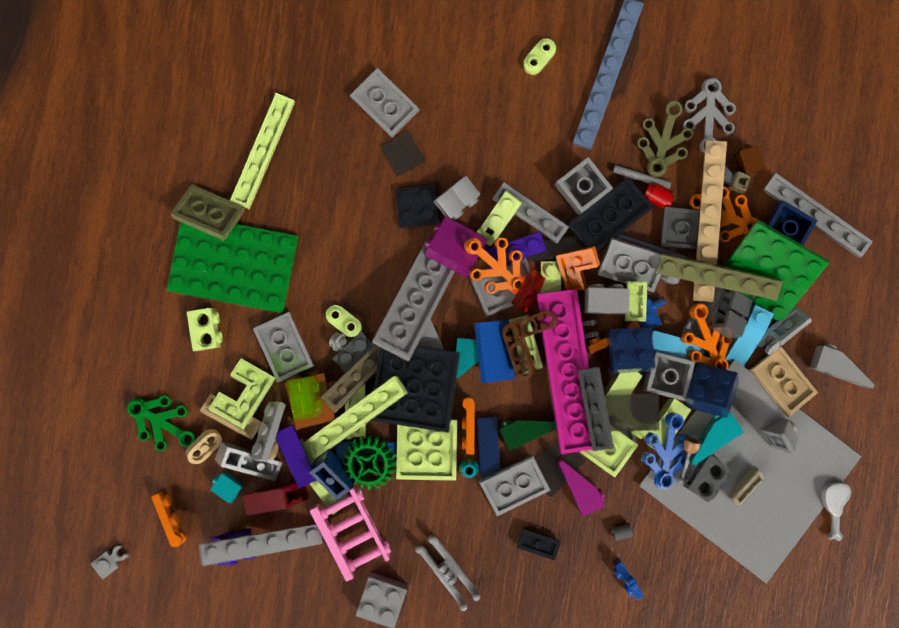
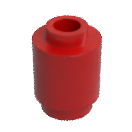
M650 182L644 193L649 202L663 209L665 206L669 207L674 199L673 191L658 183L653 184Z

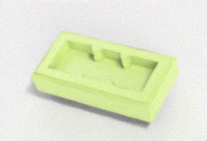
M626 281V289H630L629 313L625 314V321L646 322L647 282Z

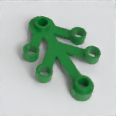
M163 395L159 399L148 402L140 398L131 400L128 403L127 411L131 417L136 419L139 431L138 439L140 441H148L152 436L151 431L146 429L144 417L151 421L156 442L155 449L159 452L165 451L168 448V442L163 438L161 428L178 437L179 443L183 447H189L196 440L194 432L183 431L166 421V419L177 416H187L189 413L187 406L181 405L176 409L155 414L148 409L158 406H170L172 403L170 396ZM164 397L168 399L167 405L162 403ZM137 404L141 406L139 412L135 409ZM180 408H184V415L179 413ZM143 432L147 433L146 439L142 437ZM187 435L191 436V442L186 441ZM159 442L164 443L163 449L159 448Z

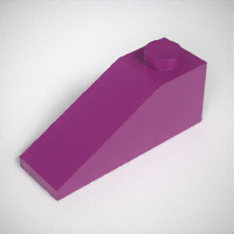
M560 457L556 458L582 516L584 517L605 507L602 501L605 500L602 490L600 488L597 489L589 480Z

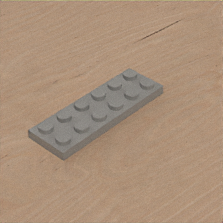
M426 242L372 342L407 361L410 360L454 274V271L425 256L427 248L424 246Z

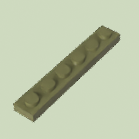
M662 252L656 270L657 274L777 300L783 283L782 279Z

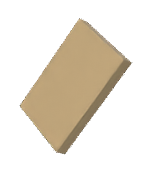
M779 346L777 351L766 355L749 369L786 417H790L818 393L781 346Z

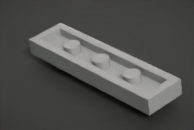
M503 183L494 195L493 200L498 203L505 191H509L523 202L514 215L558 244L569 226L506 183Z

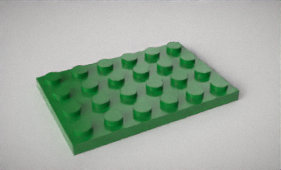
M180 222L166 291L284 314L299 237L236 224L224 241Z

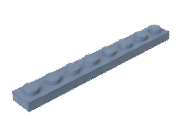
M624 0L574 137L573 145L587 150L592 149L644 3L636 0Z

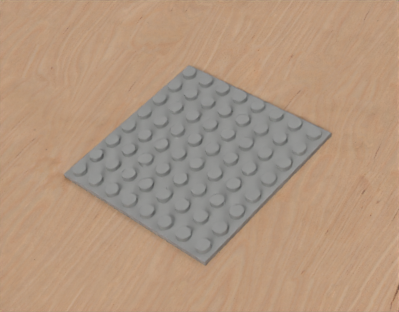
M733 360L728 370L738 372L739 384L730 412L744 433L711 454V456L730 468L728 472L729 477L718 487L717 496L708 503L685 488V484H680L678 479L682 475L684 466L673 475L674 482L668 489H659L655 486V474L652 469L639 486L767 584L824 508L821 498L823 486L829 482H843L861 456L800 409L790 417H786L755 376L736 360ZM695 410L674 438L673 447L678 443V437L682 433L699 440L709 421L714 419L713 414ZM781 418L792 421L797 428L796 434L799 437L795 452L788 453L772 448L761 430ZM684 449L680 452L687 455V452ZM661 458L657 460V464L660 466V468L662 464ZM674 459L670 462V466L675 463ZM698 463L696 465H688L685 476L686 482ZM716 465L710 469L711 475H715L718 472ZM753 466H756L762 472L765 479L740 506H737L727 494L741 477H744ZM706 482L701 483L699 486L700 492L705 491L707 488Z

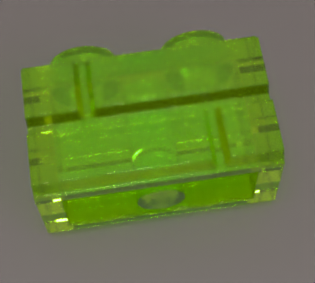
M314 376L288 380L294 421L319 417L320 412H323L321 400L317 399L316 392L320 391L318 380H314Z

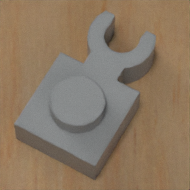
M122 544L115 547L112 553L108 550L91 563L102 580L121 566L118 561H122L129 556V553L123 556L119 554V549L123 547Z

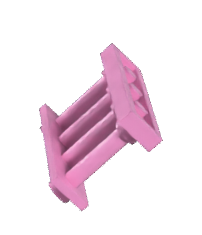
M355 485L350 490L351 495L327 507H321L317 503L311 506L310 513L346 582L354 578L356 567L380 555H383L385 561L390 560V552H392L388 542L382 540L362 501L364 499L360 488L356 489ZM356 502L360 510L359 513L336 525H330L327 520L329 514ZM363 519L365 520L369 528L368 531L344 543H339L336 537L338 532ZM374 537L378 548L354 560H348L345 554L348 549Z

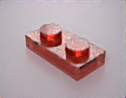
M531 269L511 304L526 313L533 304L538 291L543 287L546 278Z

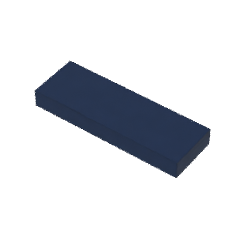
M497 417L477 418L481 478L500 470Z

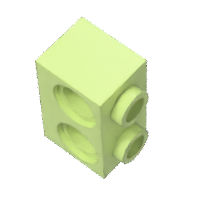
M214 308L188 311L187 317L193 351L220 348L223 336L221 331H218L217 323H220L219 313L215 312ZM204 314L208 316V323L205 325L201 323V317ZM206 334H210L212 338L208 345L204 342Z

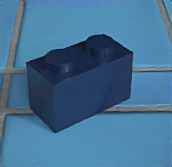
M329 449L314 460L309 471L336 500L352 489L353 481L355 480L353 477L348 479L350 472H344L346 466Z

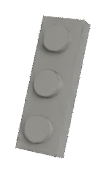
M280 401L268 402L264 410L265 415L262 424L258 429L256 443L252 447L250 459L268 462L286 404Z

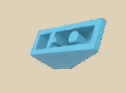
M756 305L751 306L750 314L745 318L747 323L743 336L733 339L725 359L730 363L736 360L744 367L765 334L774 314Z

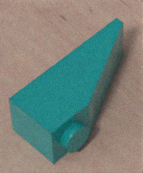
M729 412L728 418L713 415L714 419L709 421L699 438L701 441L700 449L696 453L691 454L689 464L696 465L744 433L731 412Z

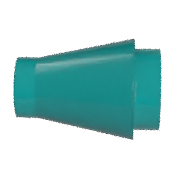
M467 458L460 463L459 471L463 477L473 478L477 475L479 466L474 459ZM472 467L473 471L467 473L466 468Z

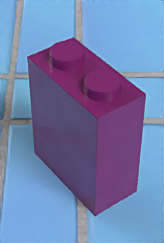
M445 217L443 222L438 221L433 232L436 233L434 238L429 237L424 246L427 248L425 256L467 278L478 255L469 254L465 251V241L468 238H476L481 242V248L483 249L487 239L454 220ZM475 242L471 245L472 250L477 248Z

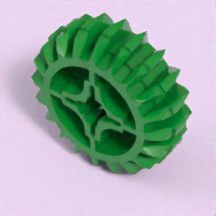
M369 435L366 441L362 436L360 437V442L354 440L352 442L353 446L349 445L347 447L349 452H345L343 455L347 458L342 461V464L347 465L344 472H350L348 479L353 477L355 479L353 485L359 482L360 489L367 485V490H370L372 484L375 489H378L379 483L385 486L386 480L390 481L392 478L391 474H394L396 471L393 466H396L397 462L391 460L396 455L395 453L389 454L392 447L385 448L384 446L387 443L385 440L382 444L378 443L379 437L372 441V436ZM370 448L374 449L375 451L371 454H367L364 451L361 452L359 450ZM380 454L384 459L385 469L382 468V465L378 462V456ZM374 456L373 463L365 469L366 463ZM354 457L361 464L360 471L356 468ZM367 472H372L375 475L379 474L375 477L365 476Z

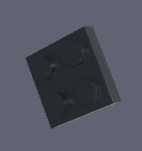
M435 185L396 189L400 229L437 225L438 211L436 204L433 202L436 199Z

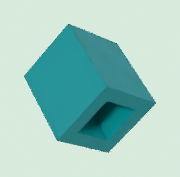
M225 471L215 476L211 482L214 485L210 490L230 504L237 498L245 484Z

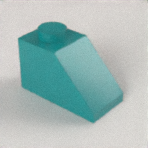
M457 338L456 352H461L457 378L479 361L476 340Z

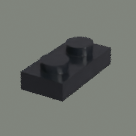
M522 528L516 547L555 561L561 540Z

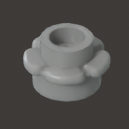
M336 332L332 335L329 346L334 351L342 350L347 342L344 339L345 334Z

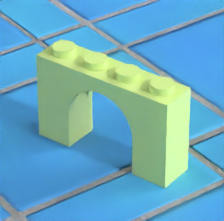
M638 372L614 374L604 389L608 417L609 415L616 419L615 423L623 428L627 426L632 430L631 434L638 439H645L646 434L649 432L657 434L660 443L664 447L668 428L665 423L666 415L675 412L680 414L685 420L691 409L676 399H668L654 420L648 423H641L632 416L629 410V397L642 375Z

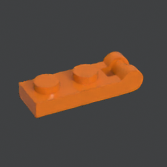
M635 321L628 322L624 329L640 328V325ZM596 337L590 340V345L586 346L589 354H592L607 347V337L603 339Z
M466 397L462 402L463 407L466 409V417H462V429H466V437H462V449H466V454H474L475 404L471 397Z
M162 491L151 496L170 545L178 547L186 541L187 537L178 527L179 520L170 507V497Z

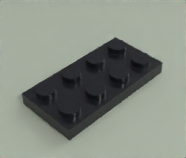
M628 177L567 226H569V229L585 248L595 246L596 252H598L610 242L611 237L616 238L652 210L654 206Z

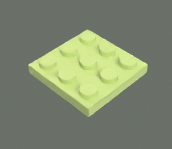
M451 420L449 433L397 425L396 479L456 480L457 420Z

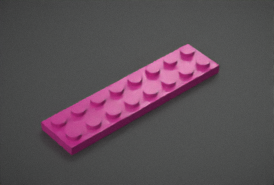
M577 289L537 294L539 313L551 310L558 316L557 325L542 331L560 454L593 450L578 374L580 370L589 369ZM546 314L547 318L540 320V323L548 322L550 325L552 317H548Z

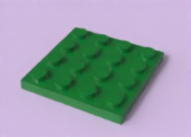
M757 219L723 266L782 279L783 283L777 300L741 293L753 301L752 306L756 305L773 313L772 318L778 321L784 320L827 267L829 259Z

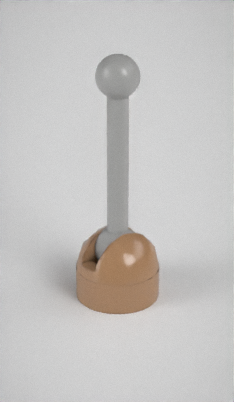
M686 437L684 440L683 448L687 452V457L682 475L678 479L680 484L686 483L685 476L691 454L696 453L700 449L701 441L696 438Z

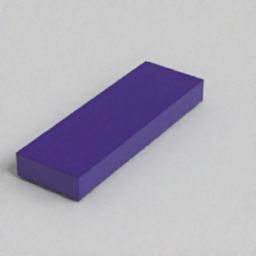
M294 425L277 432L276 440L298 488L316 481L309 473L312 465Z

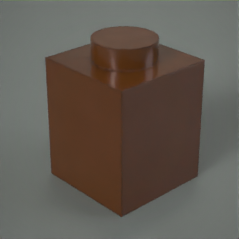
M751 144L740 147V151L734 154L739 172L749 175L766 168L759 145L751 147Z

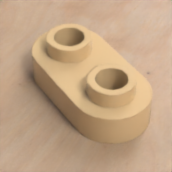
M206 430L187 448L186 456L190 463H202L220 446L222 437L217 430Z

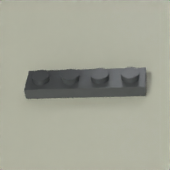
M597 367L580 370L578 374L593 451L613 449L614 444L600 369Z

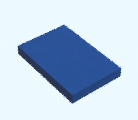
M508 320L474 323L481 383L515 379L514 367L502 335L503 328L509 324Z

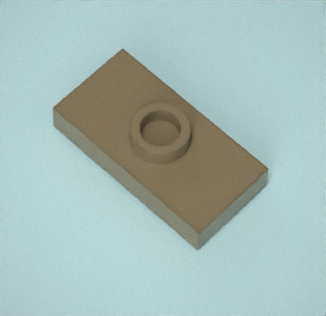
M753 466L744 477L737 481L727 496L734 504L740 506L765 479L764 475L756 466Z

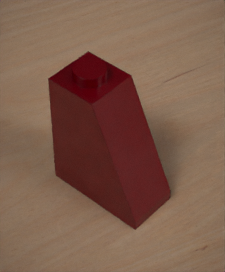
M296 482L248 493L243 495L246 514L252 515L287 509L308 500L305 486L298 488Z

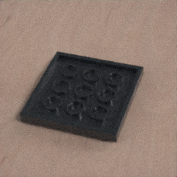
M416 346L410 360L407 361L380 347L374 391L392 377L397 376L408 393L370 421L449 433L461 352Z

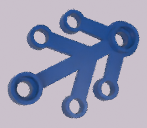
M671 412L665 417V423L668 428L664 447L660 443L657 434L649 432L645 436V442L653 446L662 460L660 468L654 454L645 452L642 455V462L649 465L654 472V484L659 489H668L672 486L674 482L673 475L684 466L687 455L680 452L684 449V439L691 436L685 433L680 434L678 443L673 447L675 431L680 429L684 423L683 417L675 412ZM674 459L675 463L670 466V462Z

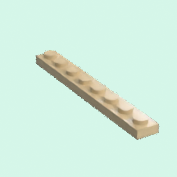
M706 141L696 260L717 265L727 142ZM694 282L693 301L714 302L715 286Z

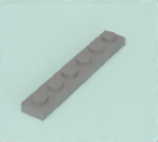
M777 173L772 175L762 189L778 202L785 201L818 220L814 226L816 229L858 258H862L873 242Z
M317 524L202 543L199 544L200 562L202 566L319 545L322 544V536Z

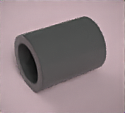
M629 523L611 527L615 541L633 537Z

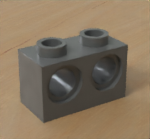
M710 455L698 463L684 487L709 503L710 500L717 496L720 484L728 479L730 468ZM716 465L718 472L715 475H711L710 469ZM706 482V490L700 492V484Z

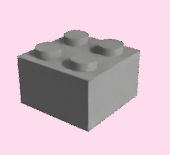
M589 157L559 179L554 185L578 216L613 189Z
M603 284L590 285L589 288L583 290V314L623 315L629 313L630 289H624V285L608 286V288H604Z
M654 352L655 369L651 372H646L642 390L686 401L695 362Z
M370 572L356 616L395 628L408 584Z

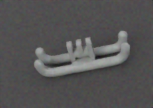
M430 535L428 542L436 548L444 561L438 565L422 545H417L415 551L422 556L453 596L460 610L465 611L467 610V603L453 585L457 581V577L467 588L474 601L480 599V594L438 538Z

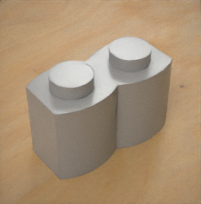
M464 176L433 202L445 217L450 219L453 217L456 220L464 213L462 211L463 208L466 206L470 208L479 201L477 197L480 193L468 177Z

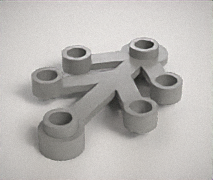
M715 78L706 79L701 86L702 91L684 104V110L687 113H692L697 108V104L707 97L706 106L682 125L684 130L687 128L686 123H691V129L693 130L696 124L705 117L704 139L700 143V150L705 153L704 144L706 141H716L713 138L714 119L721 125L723 134L729 135L735 130L734 124L729 122L715 107L716 99L723 106L722 111L725 115L730 116L736 111L735 104L729 102L721 93V83ZM708 86H713L714 91H709ZM691 103L693 105V109H689L687 107V104ZM730 106L732 108V112H728L726 110V107ZM725 126H730L731 131H726Z

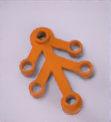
M723 187L725 196H722V203L725 210L721 209L722 219H720V228L731 223L740 226L734 230H725L719 233V241L726 243L733 237L742 234L746 235L749 231L748 224L754 225L757 218L751 216L747 206V198L744 195H739L734 199V205L740 208L743 218L736 216L729 198V190ZM695 194L690 198L689 205L693 210H700V205L695 206L694 200H699L701 204V194ZM738 198L743 199L742 205L738 203ZM723 233L727 235V240L722 239Z
M499 237L494 242L497 248L498 262L481 248L482 245L478 239L468 238L465 241L464 249L467 253L477 254L493 268L483 270L472 269L469 273L472 280L479 281L482 278L502 276L506 280L498 283L487 281L484 284V290L487 293L493 294L497 290L509 289L514 294L524 292L527 281L520 274L522 253L517 250L509 253V259L512 261L511 274L506 267L505 249L508 246V241L505 238ZM500 240L504 241V245L502 247H499L498 245ZM475 242L477 248L472 250L471 245ZM514 253L518 254V258L516 260L513 259ZM475 271L479 272V276L477 278L473 277V273ZM516 281H520L518 288L515 287ZM489 284H493L491 291L488 290Z
M694 304L690 308L689 313L697 321L703 340L695 337L693 333L684 332L681 335V342L707 350L710 358L701 355L699 351L691 350L688 353V360L728 370L729 365L725 356L732 338H726L725 342V336L715 330H712L710 334L705 321L708 315V308L704 304ZM719 341L721 345L719 351L717 352L716 345Z

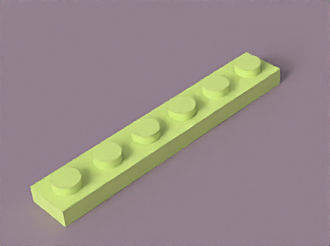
M278 93L275 94L230 201L250 210L295 104L293 99Z
M397 376L392 377L305 441L304 445L312 458L316 459L408 392Z

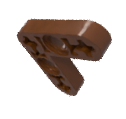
M543 311L507 324L503 328L502 335L515 373L520 379H529L533 377L536 371L525 337L555 327L558 323V316L554 311ZM546 314L548 317H552L550 325L548 322L540 324L539 321L546 319ZM528 320L532 321L535 325L532 332L528 331L525 327ZM511 329L516 330L514 336L509 335V331H511ZM518 339L520 340V342H517V343H514V344L511 343L512 341H515V340H518ZM516 346H521L523 349L521 357L517 356L514 352ZM525 358H526V360H527V361L518 363L519 360H523V359H525ZM524 367H525V368H527V367L529 368V371L527 372V374H526V373H522V369H523Z

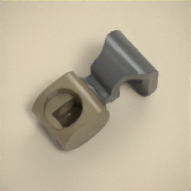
M725 166L724 183L729 184L728 188L732 191L745 193L750 176L739 171L732 174Z

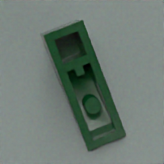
M512 418L502 422V426L499 427L510 451L557 429L555 421H513Z

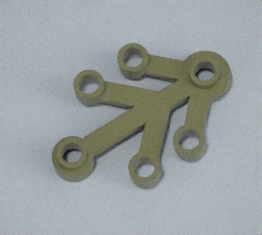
M677 101L670 102L665 109L667 120L662 137L655 128L653 119H645L642 125L643 129L649 132L658 148L657 155L655 156L649 147V140L642 137L637 142L638 148L643 150L649 161L647 171L653 177L663 176L667 171L668 165L677 160H683L688 155L687 149L680 147L676 150L675 154L664 159L667 150L683 141H689L694 134L692 129L685 128L681 134L670 139L675 118L682 112V105ZM675 107L677 113L672 114L670 108ZM647 121H650L652 123L651 128H647L645 126V123ZM685 131L690 132L691 136L689 138L684 137ZM645 140L647 146L641 147L640 141ZM683 150L685 156L680 157L678 151ZM655 164L660 165L661 169L659 171L653 169Z

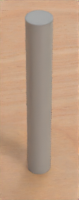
M617 165L613 168V173L649 184L650 182L653 184L658 183L670 189L671 182Z

